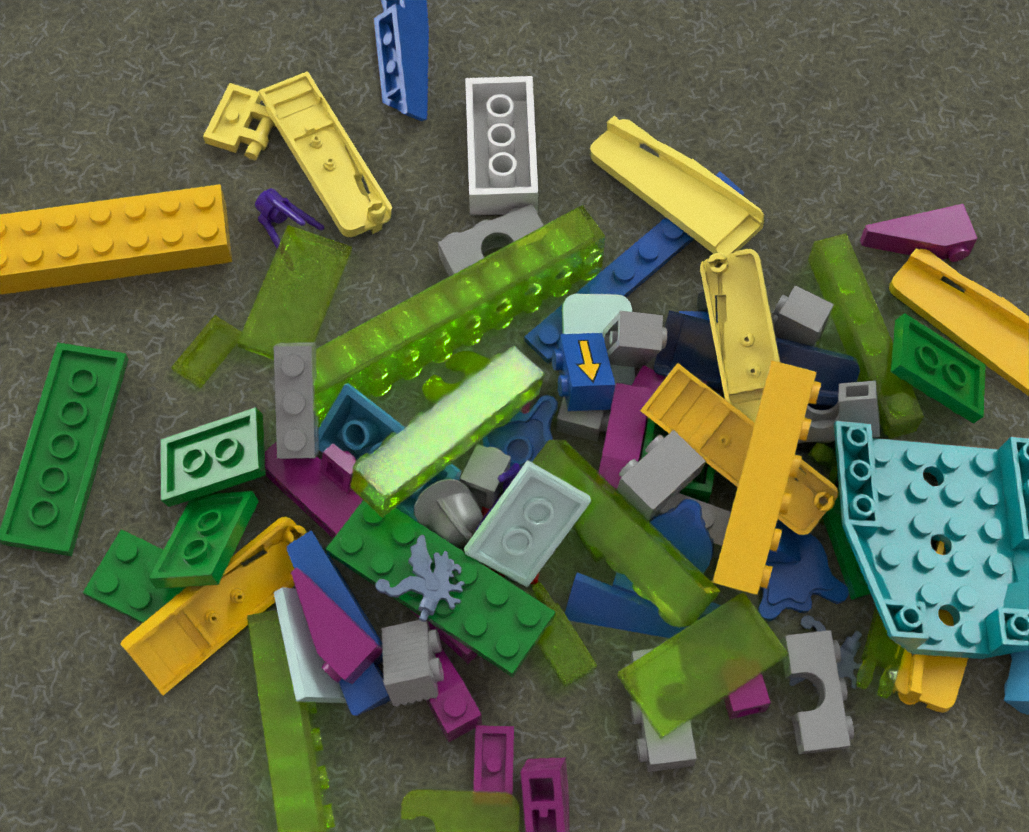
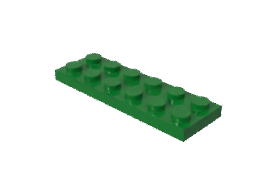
M57 342L1 524V545L72 557L129 359L126 353Z
M369 491L326 548L327 554L374 586H376V582L379 579H385L390 583L389 587L393 588L403 579L416 576L412 573L413 567L408 563L412 556L410 547L417 544V539L421 534L425 535L427 551L432 560L430 567L432 573L435 570L434 554L437 552L442 556L444 551H446L448 558L454 560V564H459L461 567V573L458 574L457 571H452L454 577L449 578L448 581L453 585L458 584L460 581L464 582V586L461 587L463 589L462 593L457 591L449 593L451 597L460 599L461 603L455 604V609L451 610L446 600L441 599L434 614L428 615L427 621L513 678L555 618L556 612ZM409 591L399 597H392L419 616L421 615L418 608L423 595Z

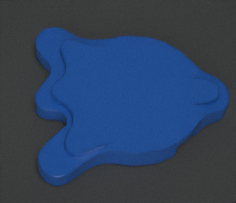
M549 395L540 397L526 414L522 413L519 403L513 400L506 402L496 412H490L482 407H475L470 411L468 419L482 436L483 446L497 448L505 455L510 456V469L514 463H518L520 467H523L528 460L547 472L550 471L555 459V442L551 434V422L558 409V401L554 397Z
M685 499L676 507L669 509L667 513L652 517L642 531L638 548L634 553L622 559L619 571L634 577H645L650 582L669 588L671 583L676 582L680 584L685 594L707 601L709 591L704 573L712 559L714 539H711L709 532L705 528L706 523L702 517L700 504L695 500Z
M796 533L801 554L800 562H766L765 565L772 566V572L767 589L762 588V600L758 608V615L761 619L772 621L785 609L807 613L812 607L811 596L814 594L836 604L844 602L848 597L849 592L846 585L832 575L829 570L825 550L812 534L799 535Z

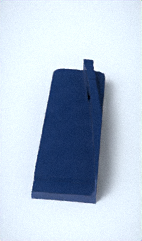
M669 310L664 325L667 328V342L665 348L661 349L655 357L653 363L654 372L667 377L675 365L679 363L708 387L723 391L710 320ZM776 337L780 363L816 372L814 381L820 382L821 386L816 405L808 403V406L818 410L831 409L838 403L839 384L857 381L860 368L854 357Z

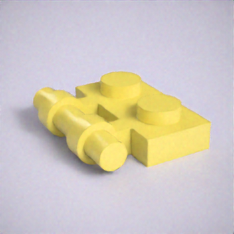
M229 83L203 135L205 143L236 153L242 142L248 144L245 156L256 160L261 150L264 151L269 143L268 135L272 127H276L266 110V106L260 105L262 99L259 96V92ZM253 118L260 120L256 131L248 129Z

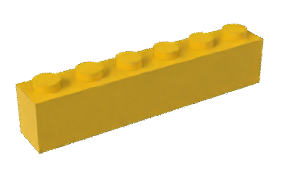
M771 360L712 583L758 595L759 587L765 589L768 587L772 566L765 564L769 550L777 552L782 534L781 529L775 528L779 513L787 515L792 493L785 491L788 477H797L802 456L795 455L798 440L806 441L812 419L804 418L808 403L816 405L821 386L820 382L814 381L815 371Z

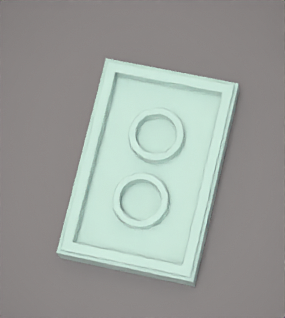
M527 460L464 547L465 554L528 587L591 503V498L588 494Z
M285 587L278 589L274 592L296 701L347 703L339 682L334 681L321 668L325 661L317 654L297 590Z

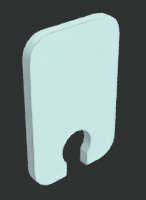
M572 294L566 298L562 305L563 334L603 333L605 327L620 311L632 312L631 303L622 295ZM611 365L615 386L616 382L632 385L635 380L634 367Z

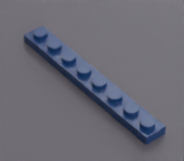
M722 172L715 175L744 196V192ZM665 217L575 294H613L627 297L694 239ZM562 305L524 336V341L547 364L552 361L553 349H558L560 334H563Z

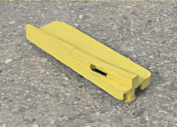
M304 72L259 90V96L265 104L268 114L339 231L346 237H354L368 230H371L372 234L382 230V224L387 223L391 219L392 206L309 72ZM362 175L369 189V194H367L366 189L361 180Z
M613 116L607 122V131L591 144L590 154L591 160L713 254L722 253L726 255L739 251L763 228L764 214L760 208L693 158L690 159L666 144L657 141L630 120H619ZM644 143L659 154V158L640 148V144Z
M752 249L739 250L726 255L714 253L708 259L701 262L700 272L724 397L726 401L755 422L771 360L780 362L761 260L758 253ZM715 296H717L718 323H716Z

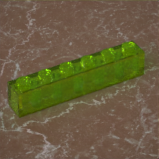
M847 233L814 241L808 258L809 264L824 300L834 304L830 315L846 354L854 357L858 362L860 368L857 378L858 382L876 381L879 419L885 436L888 435V438L892 439L916 432L924 418L923 412L911 384L891 373L893 342Z
M515 346L504 354H495L483 370L479 373H470L458 389L452 393L446 392L440 396L433 408L426 413L419 412L404 430L398 434L394 432L387 436L380 448L371 455L369 453L362 455L352 467L353 474L350 488L383 518L539 395L545 373Z
M548 440L532 463L590 496L591 503L574 524L582 532L580 534L581 538L591 547L598 548L607 557V564L614 571L624 574L633 583L632 588L640 597L651 600L660 609L658 613L666 623L678 628L693 625L721 591L566 440Z
M277 610L247 615L278 832H329V828L336 827L332 803L325 805L323 790L329 789L330 785L326 765L319 766L317 752L323 751L324 746L320 727L313 728L311 714L318 713L317 702L296 701Z

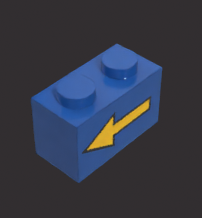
M603 333L560 334L558 349H553L552 366L554 371H559L558 393L560 397H565L567 410H611L615 381Z

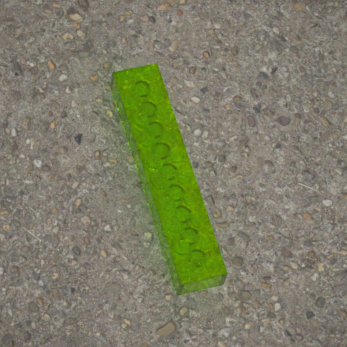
M581 205L317 348V379L315 381L314 398L315 413L318 415V429L345 384L349 383L366 397L371 395L374 397L382 396L390 390L391 384L402 378L410 380L416 377L422 371L423 366L433 361L435 363L445 361L452 355V350L463 344L466 347L476 344L482 338L483 333L492 328L501 330L508 326L513 319L512 317L523 311L526 314L532 313L548 297L552 295L556 298L561 297L577 281L581 279L589 281L597 276L603 266L605 235L585 207Z

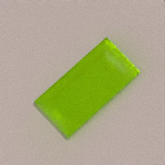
M214 315L172 365V370L201 389L242 339L243 333Z

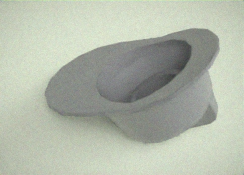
M445 479L435 482L419 495L415 504L414 515L418 522L458 549L466 546L474 535L476 527L483 519L480 501L459 480Z

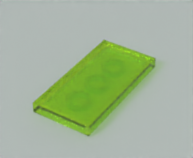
M287 225L237 342L238 347L274 359V346L278 343L315 342L352 253V246Z
M743 591L618 671L617 676L657 735L662 739L786 658L788 652Z

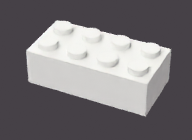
M533 77L465 78L470 216L503 215L515 207L523 208L530 204H533L538 213Z

